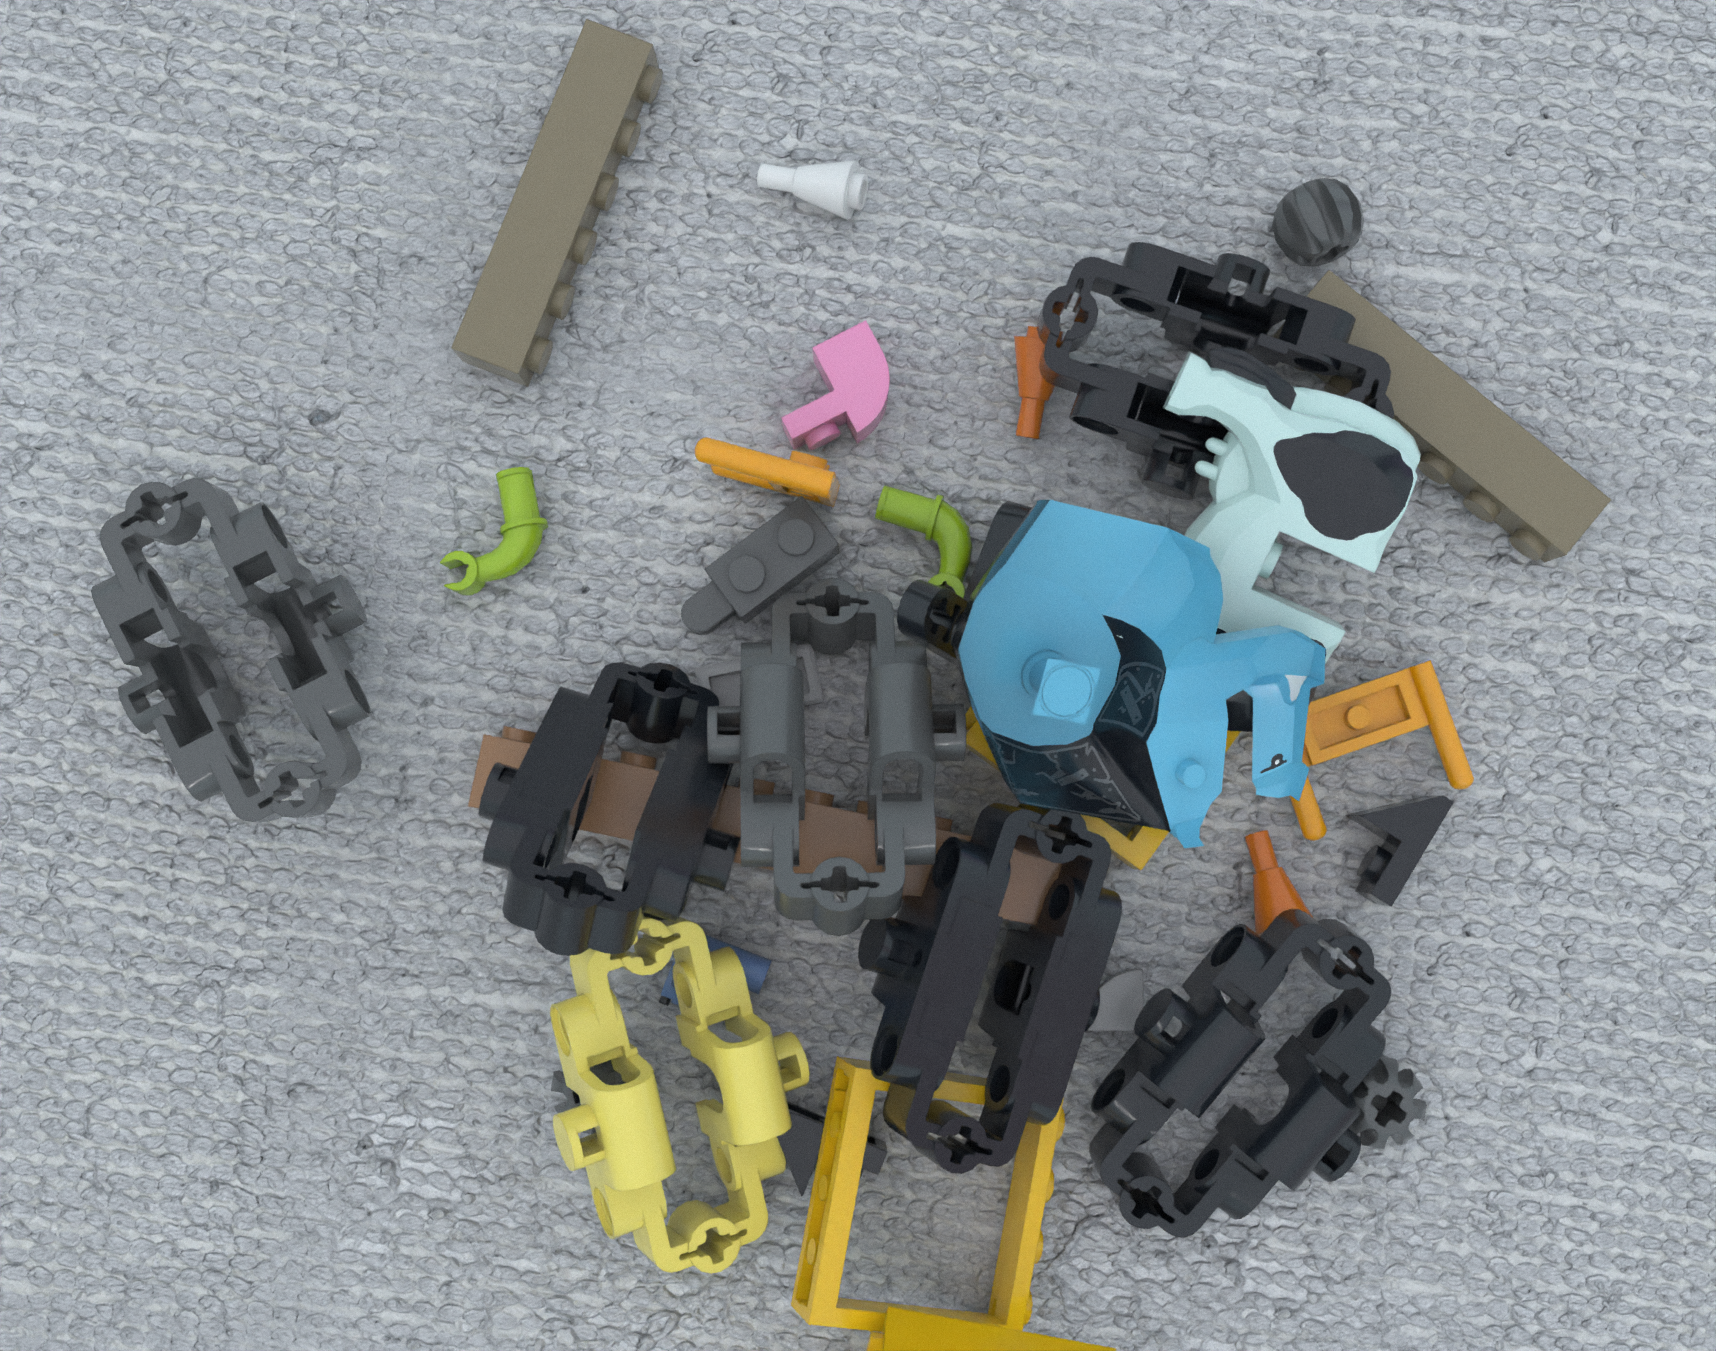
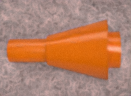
M1028 326L1026 337L1014 336L1019 397H1022L1016 436L1039 439L1045 401H1049L1055 386L1046 382L1040 373L1039 362L1045 345L1039 338L1037 327ZM1060 331L1058 340L1056 342V346L1058 348H1060V345L1062 343V331Z
M1268 830L1245 836L1256 873L1253 875L1255 933L1261 936L1280 913L1289 909H1300L1313 918L1283 867H1279Z

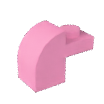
M866 320L812 348L813 361L830 393L781 417L783 430L794 450L807 444L809 450H814L828 444L841 434L838 427L845 423L856 443H859L876 429L883 418L888 403L889 368L884 353Z

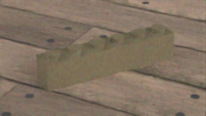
M589 19L585 20L451 349L463 362L526 387H529L534 373L540 375L545 370L553 348V342L548 340L555 320L556 318L563 320L570 310L575 294V287L570 284L578 264L585 266L592 256L597 240V232L593 231V227L600 210L607 212L614 202L619 186V178L615 176L621 158L622 156L629 158L633 154L640 136L641 124L637 122L643 104L644 102L653 103L661 85L663 70L659 69L653 44Z
M1328 270L1306 297L1338 307L1352 314L1356 321L1348 344L1375 352L1384 357L1388 362L1391 376L1386 395L1392 402L1394 410L1393 419L1400 423L1414 437L1421 454L1417 466L1420 471L1434 482L1443 485L1448 483L1465 497L1463 499L1464 506L1473 515L1485 522L1494 521L1511 535L1509 538L1511 545L1527 558L1536 561L1541 559L1545 563L1567 555L1611 499L1332 271ZM1284 323L1272 337L1279 339ZM1313 373L1326 384L1324 386L1326 392L1342 397L1349 393L1352 385L1351 380L1337 375Z

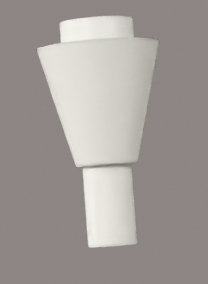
M858 160L798 166L797 169L762 163L757 174V185L761 188L791 192L794 196L849 220L855 209L862 210L865 205L868 193V175L860 173Z

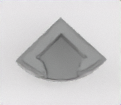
M1141 968L1118 972L1099 986L1100 1005L1094 1023L1087 1031H1134L1136 1019L1144 1007L1143 969Z

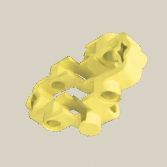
M644 916L638 931L645 934L640 939H638V935L636 936L633 943L635 952L632 953L627 950L619 954H608L589 948L581 954L570 956V968L577 996L551 1004L550 1017L566 1086L579 1095L581 1105L553 1116L554 1134L561 1156L569 1170L576 1171L586 1167L597 1215L605 1233L610 1239L633 1232L638 1249L661 1270L673 1273L694 1265L701 1272L712 1274L728 1268L737 1258L740 1247L755 1241L766 1230L768 1211L761 1181L782 1174L786 1170V1159L777 1136L784 1134L792 1127L785 1093L807 1085L810 1076L809 1065L801 1043L792 1032L772 1036L770 1026L753 1013L744 970L732 948L728 946L709 952L703 929L697 923L680 916L677 922L656 920ZM673 952L675 959L673 980L681 1012L680 1015L675 1017L682 1046L688 1048L691 1051V1056L703 1062L712 1070L722 1094L723 1104L715 1099H705L696 1102L695 1105L701 1131L709 1136L716 1168L727 1188L729 1201L714 1208L703 1201H687L675 1209L669 1218L667 1226H665L664 1219L667 1217V1205L661 1181L676 1171L654 1070L638 1054L637 1047L629 1043L622 1011L616 996L610 989L607 974L609 971L622 967L638 975H652L665 967ZM725 1021L726 1030L740 1036L742 1042H725L712 1033L708 1026ZM611 1060L613 1069L621 1074L622 1081L625 1083L621 1085H607L590 1071V1067ZM595 1128L596 1133L579 1139L578 1133Z

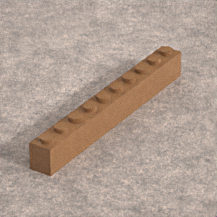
M503 726L501 738L483 735L468 803L469 807L479 808L485 784L495 763L499 762L515 768L520 767L536 732ZM622 751L619 762L602 759L592 801L579 830L633 841L636 828L659 774V771L655 770L657 758ZM739 778L738 787L726 786L713 828L741 837V790ZM754 778V795H773L774 782ZM805 789V820H799V867H793L794 873H813L820 863L834 857L851 858L861 864L867 873L882 872V866H876L874 820H867V802L858 800L856 812L832 807L834 795ZM935 816L936 854L943 842L949 837H958L967 841L971 840L972 836L951 832L953 820ZM740 840V844H739L738 851H737V854H736V857H735V861H734V862L740 863V864H741V840ZM1014 847L1010 859V879L998 916L1003 917V919L1037 926L1047 893L1051 885L1058 878L1062 864L1023 854ZM905 865L903 895L922 897L932 865ZM759 867V868H764V869L773 870V867Z

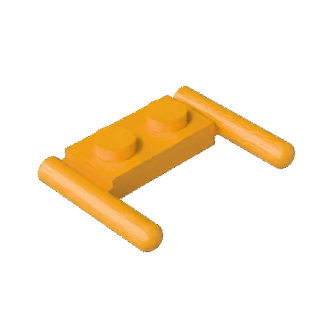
M708 437L701 438L695 446L696 459L699 462L711 465V470L715 475L798 498L803 496L806 500L827 506H835L840 484L835 472L829 471L830 465H827L828 460L803 452L791 451L790 459L788 460Z
M1431 660L1313 700L1308 706L1302 762L1307 767L1428 725L1450 786L1454 789L1462 790L1471 786L1474 781L1471 768ZM1307 775L1300 800H1296L1291 795L1289 797L1304 838L1316 841L1325 836L1327 828Z

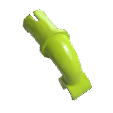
M515 467L502 470L496 474L505 524L500 527L503 540L493 551L479 557H474L464 551L448 553L440 561V564L449 569L458 568L463 565H467L468 568H466V575L462 581L445 584L444 587L463 596L474 595L484 587L486 582L514 575L531 562L541 544L543 530L548 528L547 519L540 518L533 474L530 468Z
M885 485L878 501L875 519L924 533L925 540L935 541L938 544L941 557L938 574L933 576L928 583L944 586L947 582V585L952 587L955 593L963 598L966 592L963 581L971 559L972 542L969 527L958 510L944 501V495L938 494L936 499Z

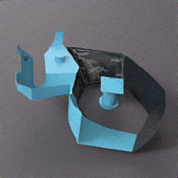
M1054 500L1037 501L998 553L972 592L952 640L965 693L1000 773L1019 803L1166 830L1176 837L1184 848L1204 846L1199 838L1200 827L1209 806L1222 792L1228 728L1226 699L1242 690L1253 698L1252 782L1256 788V795L1275 798L1291 795L1296 800H1300L1310 769L1302 762L1310 688L1324 684L1326 648L1301 632L1280 625L1216 634L1223 605L1221 574L1211 558L1209 547L1167 527Z

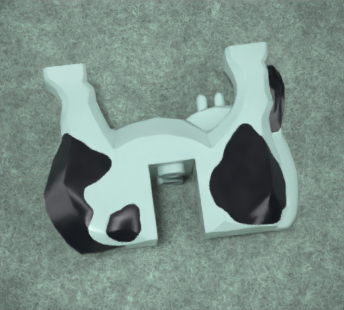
M1229 347L1211 349L1205 359L1189 351L1163 407L1178 415L1206 416L1215 419L1229 431L1223 441L1214 437L1206 441L1205 446L1207 450L1216 454L1213 464L1202 460L1195 464V471L1199 475L1210 479L1209 490L1213 501L1188 527L1184 535L1210 548L1211 558L1221 574L1223 605L1216 634L1280 625L1297 630L1326 648V664L1346 632L1339 622L1256 586L1254 583L1258 576L1267 579L1279 559L1283 545L1278 543L1276 538L1279 531L1375 573L1385 546L1407 508L1418 478L1415 471L1421 454L1416 441L1396 420L1359 401L1324 391L1292 387L1272 368L1246 351ZM1317 686L1310 688L1309 704L1314 697ZM1242 690L1226 699L1228 713L1227 731L1253 732V698Z

